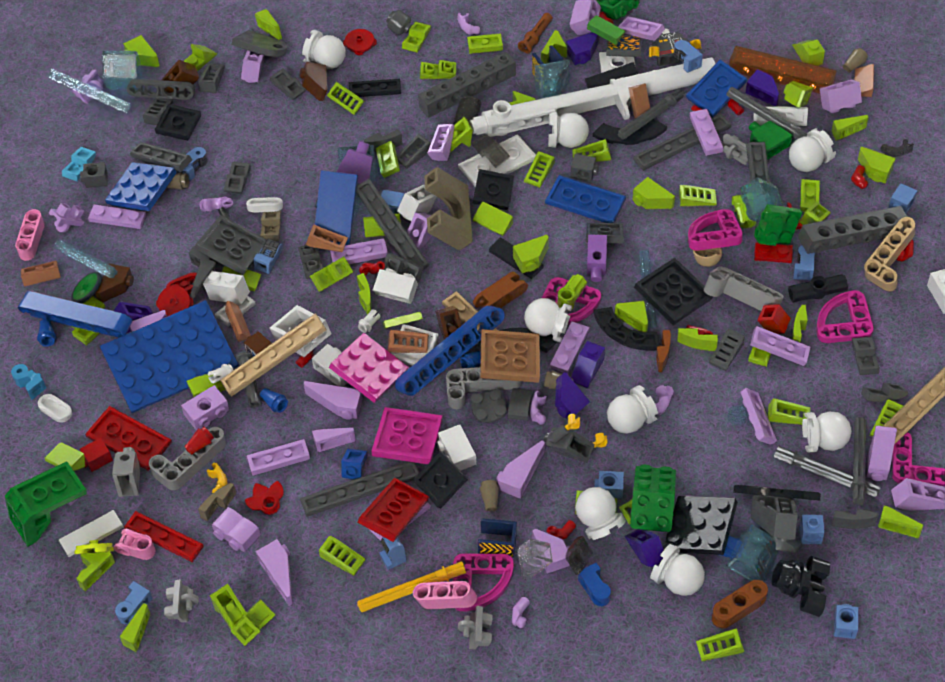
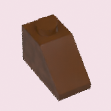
M178 60L162 80L194 84L199 79V75L194 65ZM165 87L166 92H174L172 87Z
M306 62L304 68L300 69L299 77L302 78V86L316 99L323 101L328 91L326 65Z
M108 264L102 277L101 285L96 291L99 301L103 303L125 293L128 287L133 285L134 276H132L130 267Z
M451 306L435 311L444 340L462 326L456 307Z

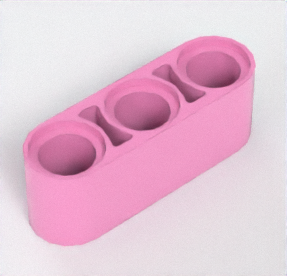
M32 209L26 212L16 241L17 252L20 259L24 261L34 258L45 224L39 210Z
M466 581L420 583L413 590L414 598L425 609L468 608L477 601L475 591Z

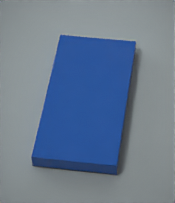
M321 170L315 225L347 237L346 245H350L358 175Z
M559 175L545 200V204L604 223H614L626 200V196Z

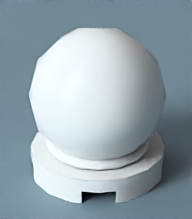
M312 30L310 32L312 34L310 39L306 38L303 46L302 55H305L303 62L326 65V69L337 68L346 57V48L342 41L335 36H323L322 32Z
M557 112L549 114V125H552V134H548L549 147L556 148V143H560L564 147L573 148L580 146L586 141L589 127L586 119L581 115L565 113L559 118Z
M815 128L807 133V137L799 138L791 145L789 160L798 171H814L823 162L827 163L835 158L836 151L833 152L831 147L834 143L825 131L819 132Z
M536 299L528 305L525 311L524 320L526 326L534 334H539V336L552 334L554 341L561 342L560 334H565L570 319L567 312L572 310V306L563 304L559 308L557 303L550 299Z
M638 385L630 390V395L618 396L609 404L607 410L608 422L616 431L626 434L639 430L643 426L644 421L647 424H651L657 420L655 417L658 414L656 405L651 396L647 398L642 392L645 390L644 387Z
M829 411L821 413L816 417L813 412L804 413L807 419L802 420L803 437L808 439L809 445L805 446L808 453L817 452L818 447L824 450L835 451L843 448L849 442L852 431L850 422L844 415Z
M601 487L588 488L580 493L575 507L577 517L583 524L589 526L585 531L588 538L593 540L611 534L609 529L616 525L620 528L626 522L622 513H615L617 507L615 498L608 490Z
M669 544L660 555L663 557V560L659 567L654 565L650 579L654 580L657 584L665 581L667 588L674 594L682 596L692 595L699 591L704 583L705 572L703 566L694 556L688 554L679 555L680 548Z

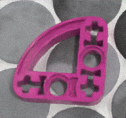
M728 209L713 211L699 217L691 224L688 230V245L692 250L729 247L742 243V230L733 211ZM714 223H718L720 228L719 231L699 233L702 229Z
M559 277L551 279L542 298H553L557 303L558 291L565 287L569 280ZM557 284H560V286L557 288L556 293H555V292H554V286H557ZM589 286L584 288L576 302L586 306L568 314L570 316L568 325H570L571 321L577 323L593 313V310L601 302V292Z
M854 290L841 293L830 299L823 306L816 326L817 337L821 342L852 341V338L872 336L873 324L865 296L862 292ZM853 297H856V299L859 300L858 306H856L855 299H853ZM847 303L852 322L825 325L828 315L836 307ZM855 313H863L865 317L858 318L855 316ZM861 328H865V330H868V331H867L866 333H864V331L861 330ZM848 330L850 335H842L840 331Z
M459 554L454 558L453 564L465 560L466 573L454 577L453 581L466 579L471 588L472 574H503L492 590L477 597V601L473 606L455 608L457 611L476 610V606L485 607L493 603L505 592L510 584L514 562L513 558L507 554ZM472 560H475V561H474V566H475V568H472ZM484 560L489 563V566L487 568H480L478 563ZM493 560H495L496 563L495 568H493ZM502 561H507L506 568L502 567Z

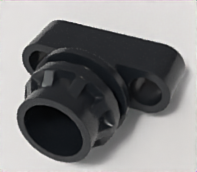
M810 556L806 564L795 560L787 562L780 560L772 574V586L777 587L781 593L789 595L791 598H795L800 594V611L820 617L825 609L827 597L821 594L825 590L822 580L829 576L830 562L814 556Z

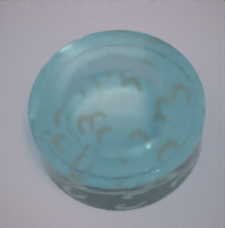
M733 406L728 410L727 418L732 424L741 425L746 422L748 414L745 408Z

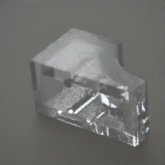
M529 538L518 547L522 579H531L553 562L550 543Z

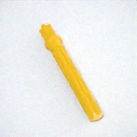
M462 561L445 568L442 566L440 570L358 600L359 610L365 612L412 594L414 588L420 583L444 582L446 580L449 582V579L465 574V567Z

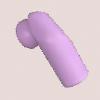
M522 597L513 607L512 623L515 627L524 628L527 619L522 617L523 611L530 604L526 597Z

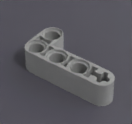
M722 266L710 272L704 288V292L710 296L718 297L724 293L762 311L764 305H781L784 297L781 293Z
M480 367L452 369L446 375L448 405L456 410L464 407L465 393L492 391L494 389L512 390L513 388L518 389L522 385V381L480 378Z
M219 427L210 428L208 431L214 437L211 441L212 443L198 450L193 455L185 450L173 462L162 455L151 457L149 467L152 476L169 490H178L224 449L226 440L223 430Z

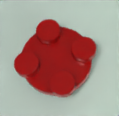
M366 29L352 30L343 40V45L356 55H363L365 51H368L377 44L373 34Z
M177 284L165 288L156 301V306L160 311L165 310L167 317L194 305V300L189 296L188 292Z

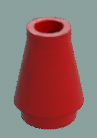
M203 426L201 429H197L184 448L193 455L198 450L211 444L214 437Z

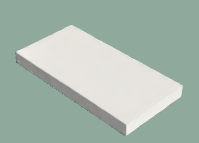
M517 134L458 164V168L476 187L479 169L510 174L533 162L536 154Z

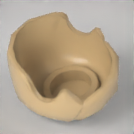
M722 249L693 250V254L698 264L704 267H712L720 261Z

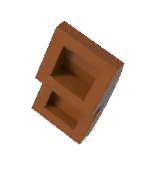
M670 330L662 331V346H657L656 360L658 372L664 370L668 361L671 342Z

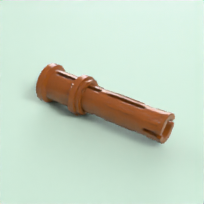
M544 13L534 28L525 34L524 39L518 43L520 51L527 54L531 53L532 47L539 42V36L552 21L553 17L551 14Z

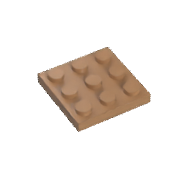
M482 329L480 378L539 383V334Z

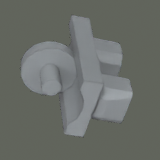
M725 134L722 146L726 158L729 160L734 158L746 165L748 163L746 144L742 143L735 135Z
M175 580L174 586L166 589V597L170 602L173 601V605L165 607L164 615L170 620L178 619L180 622H188L189 610H192V605L198 604L199 597L193 594V589L183 585L182 580Z
M476 606L475 612L471 613L470 616H464V620L458 622V630L463 632L464 637H469V649L490 645L492 634L483 632L482 627L490 628L492 615L483 612V607Z

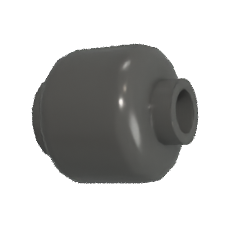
M401 10L392 11L386 20L388 23L387 27L398 35L404 32L408 33L412 26L410 24L411 17Z

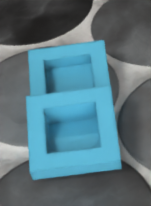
M80 147L71 155L72 162L62 170V177L78 182L80 172L83 171V164L92 163L96 152Z

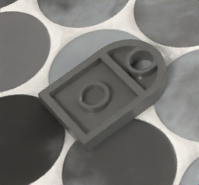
M250 30L232 38V45L261 55L279 57L284 56L287 52V44L285 42Z

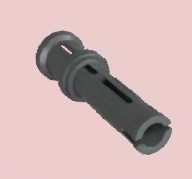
M250 352L238 354L236 361L239 363V367L251 359L253 355ZM255 380L245 387L250 408L261 405Z

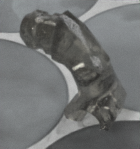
M904 139L900 147H891L883 144L880 150L885 155L899 157L911 153L914 144H908V140Z

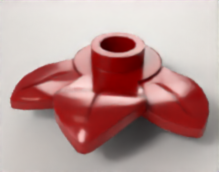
M279 481L274 482L270 488L255 483L253 497L245 499V503L251 510H261L267 515L275 514L280 509V499L284 495L283 487ZM268 504H273L272 507H266Z

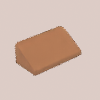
M874 64L855 69L854 81L860 83L861 96L872 97Z
M645 83L629 87L634 119L650 109Z
M52 261L21 269L24 287L61 278L58 262Z
M227 301L225 312L237 341L246 340L251 335L241 310L237 304Z

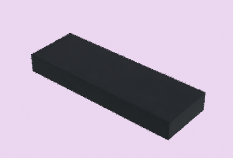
M634 62L588 77L585 79V83L588 89L610 84V79L616 80L622 77H629L638 74Z
M400 79L349 82V91L358 97L401 94Z
M500 237L489 248V252L521 272L513 258L514 245ZM541 263L539 268L523 274L533 279L544 268V264Z

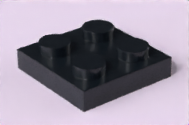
M168 104L155 127L156 134L188 141L201 117V111Z
M479 169L472 203L480 205L482 202H485L495 208L508 210L514 176Z
M440 451L418 474L414 482L441 509L468 479L445 453Z

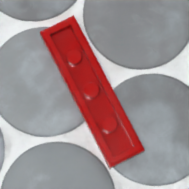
M137 511L134 512L124 526L125 529L148 535L154 544L192 563L204 547L202 543Z

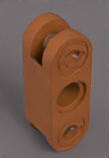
M510 272L476 295L473 305L476 308L482 306L502 308L525 293L528 284L523 279L519 280L520 276L516 272Z
M752 580L717 602L713 607V624L721 629L728 628L761 607L767 598L768 587L766 583L761 580ZM735 603H742L744 606H738Z

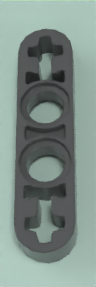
M132 79L127 85V92L134 97L189 100L195 93V87L189 82ZM148 86H155L157 91H149ZM165 87H172L174 92H166Z

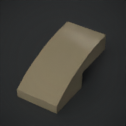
M281 210L262 212L260 236L266 240L269 238L279 241Z
M229 483L221 487L198 508L202 519L208 521L218 506L224 509L227 508L236 495L234 484Z

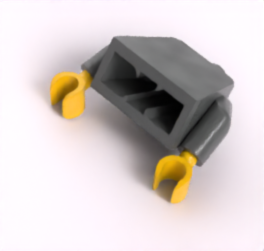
M665 29L649 47L648 55L649 57L657 58L658 66L681 63V61L674 58L675 42L685 40L695 49H702L701 41L699 39L689 41L682 37L680 32L670 33L669 29Z
M575 414L568 415V424H563L559 428L553 427L550 433L544 436V442L547 447L560 455L588 463L590 455L596 450V447L601 448L607 445V436H604V433H597L595 435V442L587 440L573 431L580 427V417L575 419Z

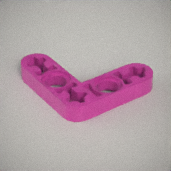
M907 432L903 436L905 440L903 447H900L901 440L894 444L892 454V478L894 481L901 483L904 479L908 478L945 487V481H942L940 478L941 475H944L945 478L944 468L912 465V437ZM904 454L907 460L901 461L896 455ZM900 466H901V467L904 466V468H903V473L905 474L904 477H900V474H899ZM924 473L928 479L920 480L917 474Z

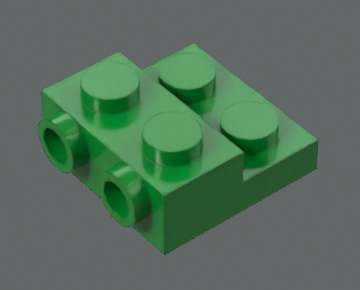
M596 0L604 14L614 20L626 16L628 11L637 8L640 3L639 0Z
M767 204L761 214L759 225L755 229L754 237L759 244L776 246L777 243L790 244L802 211L796 208Z

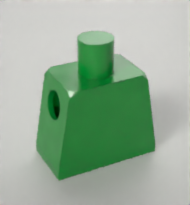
M754 121L750 124V142H765L767 160L791 146L792 134L774 122L768 121L760 125Z

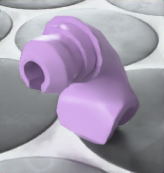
M458 13L457 20L461 29L470 36L473 34L478 35L480 27L468 24L469 13H466L465 16Z
M228 197L202 199L199 205L201 211H213L221 207L227 209L233 205V200Z
M661 385L656 389V395L659 397V402L655 404L658 411L657 415L664 413L670 403L674 392L670 386Z
M536 391L529 408L530 417L533 422L543 425L547 418L542 415L538 406L546 403L547 396L541 398L539 397L540 392Z

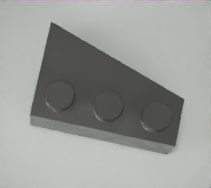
M753 495L751 519L779 541L795 540L798 514L794 498Z

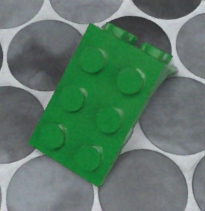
M646 464L636 466L630 521L631 528L661 532L671 531L675 498V469L667 466L654 468Z

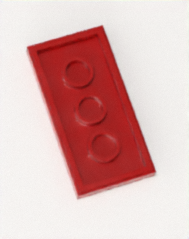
M111 406L104 411L85 434L86 437L93 441L101 437L107 448L115 453L123 452L125 447L133 448L137 454L140 467L147 471L150 470L149 460L151 457L162 455L172 443V439Z
M394 478L362 513L357 523L394 542L428 502L429 496Z

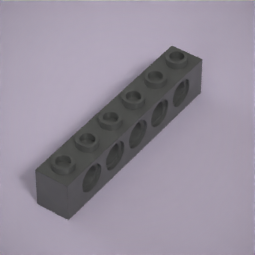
M504 52L418 94L419 108L428 118L515 76L516 62L507 52Z
M901 206L806 224L802 225L798 239L807 254L819 253L844 246H853L864 242L868 243L879 239L883 240L901 218L907 217Z

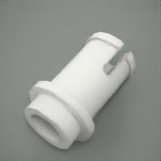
M372 309L364 319L359 320L358 328L363 333L370 332L372 326L381 318L379 313L374 316L377 313L376 310Z
M223 364L220 368L209 371L208 376L211 377L208 378L210 382L216 383L234 371L233 367L230 364Z

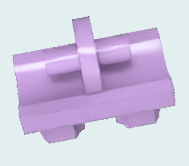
M92 70L89 75H84L81 85L75 86L73 92L76 97L81 98L83 102L88 104L96 93L100 94L103 91L102 85L104 81L98 76L97 70Z
M60 203L57 209H50L49 214L57 219L54 225L59 232L68 231L71 225L82 226L84 224V221L81 219L84 210L78 205H73L71 208L65 203Z

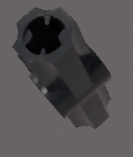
M843 274L827 278L815 276L809 282L788 287L789 297L793 302L811 298L822 299L825 295L848 290L847 279Z

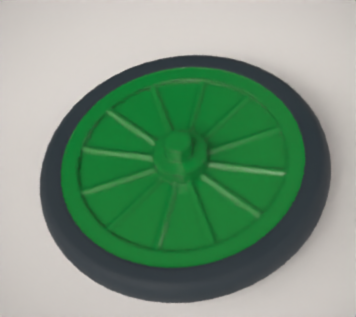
M95 271L83 277L72 292V301L82 304L89 300L100 287L102 275Z

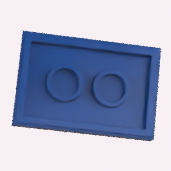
M720 59L688 92L686 98L699 108L707 109L709 115L713 118L731 99L726 95L730 87L740 90L747 82V78Z

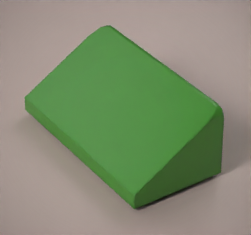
M597 15L587 24V30L615 45L618 44L625 33V30Z

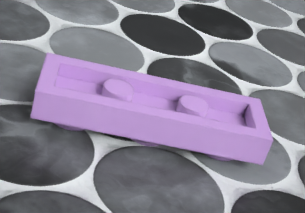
M628 16L618 26L625 30L624 34L653 41L665 30L663 24Z
M703 109L690 112L691 122L705 155L723 152L722 143L708 110Z
M93 205L88 220L89 222L141 229L146 212Z
M384 238L346 245L343 252L330 250L332 263L343 256L348 264L385 258L388 254Z
M571 321L550 364L551 369L569 373L589 332V327Z
M758 326L754 329L750 346L802 366L807 363L810 346Z
M745 388L740 393L743 398V404L749 413V420L754 426L756 438L760 442L769 445L774 444L777 439L759 393Z
M302 439L247 455L252 476L309 460L310 455L305 440Z

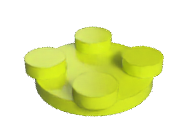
M91 540L89 545L76 546L75 554L94 553V549L95 552H113L114 547L112 543L98 544V540Z

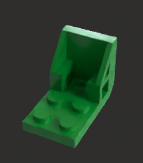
M66 461L12 487L7 492L5 501L9 519L26 546L29 547L38 541L51 523V511L86 495L87 491Z

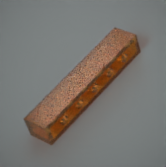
M735 46L729 62V66L740 74L752 76L758 69L773 76L776 83L786 85L796 81L813 87L812 92L819 94L820 88L834 84L837 72L829 68L740 46Z

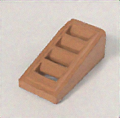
M313 225L306 245L343 252L348 238Z
M390 330L388 352L427 353L428 334ZM395 339H398V344H394ZM403 339H406V345H402ZM410 339H414L413 346H410ZM418 339H422L421 347H418Z

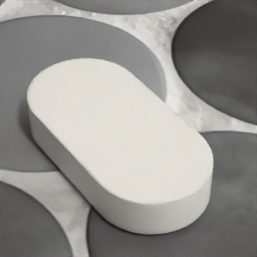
M277 197L252 198L246 203L249 212H275L283 208L282 199Z
M46 394L39 398V409L55 421L66 422L71 418V407L56 396Z

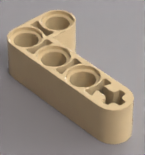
M901 218L864 265L865 277L883 290L894 291L897 288V273L890 266L915 236V221L912 218ZM893 241H899L900 243H899V244H892L891 242H893ZM881 255H888L889 257H887V258H881L880 256H881ZM870 269H877V270H878V271H876V272H874V273L869 272ZM888 278L893 279L892 282H885L884 280Z

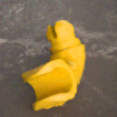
M215 462L211 464L214 468L213 470L207 469L209 477L218 479L212 493L227 485L226 474Z

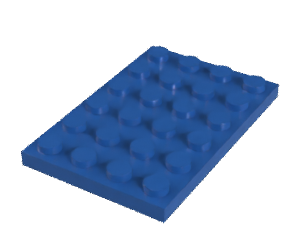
M206 300L128 333L125 337L121 336L100 346L131 413H135L189 389L187 385L188 380L208 374L209 371L216 370L223 364H230L233 369L238 367V363Z

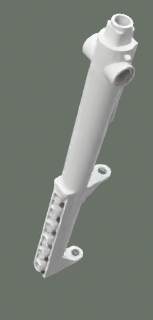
M711 57L702 59V67L689 73L683 69L684 64L670 66L616 80L610 79V84L515 105H510L507 101L500 100L494 103L493 110L482 112L481 116L473 117V120H470L469 123L473 130L472 134L486 133L488 137L504 136L510 132L548 124L549 114L557 112V116L560 118L565 113L579 114L615 104L624 120L630 118L628 107L631 104L629 87L645 83L648 96L695 85L716 63Z

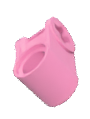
M129 529L122 530L119 542L114 545V550L117 553L142 560L151 559L156 552L154 544L148 535Z

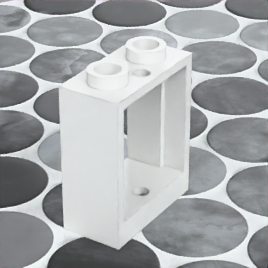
M296 305L270 327L275 341L291 331L301 321H305L314 314ZM319 317L327 330L295 353L305 357L331 335L325 319Z

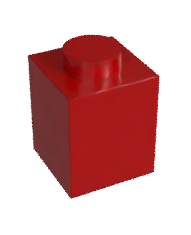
M780 304L764 305L757 321L768 331L784 334L791 318Z
M101 437L79 449L80 452L84 453V468L89 467L91 472L113 461L110 451Z

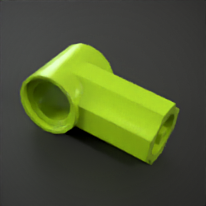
M752 195L732 196V205L735 207L734 212L737 213L740 227L752 228L755 226L756 219L753 212Z
M579 274L572 275L565 287L558 291L557 305L559 308L563 304L571 305L572 309L574 308V302L587 286V281L583 276Z

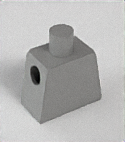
M125 447L123 452L115 453L112 475L119 497L139 495L140 465L137 454L131 447ZM125 475H129V480L125 478Z

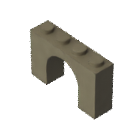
M436 167L424 176L425 190L440 198L447 205L452 216L442 210H438L427 218V230L432 236L457 250H462L472 243L468 185Z

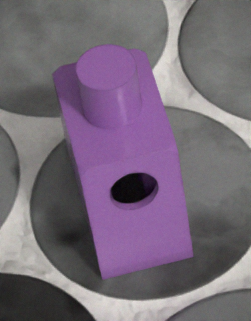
M359 141L356 150L349 148L336 172L358 175L357 183L359 184L370 179L373 156L367 154L370 144Z
M588 235L587 275H591L592 282L602 281V275H606L607 235Z

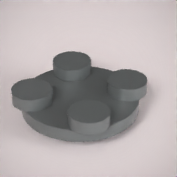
M494 389L491 392L475 393L471 396L472 413L478 421L492 423L506 415V404L500 390Z

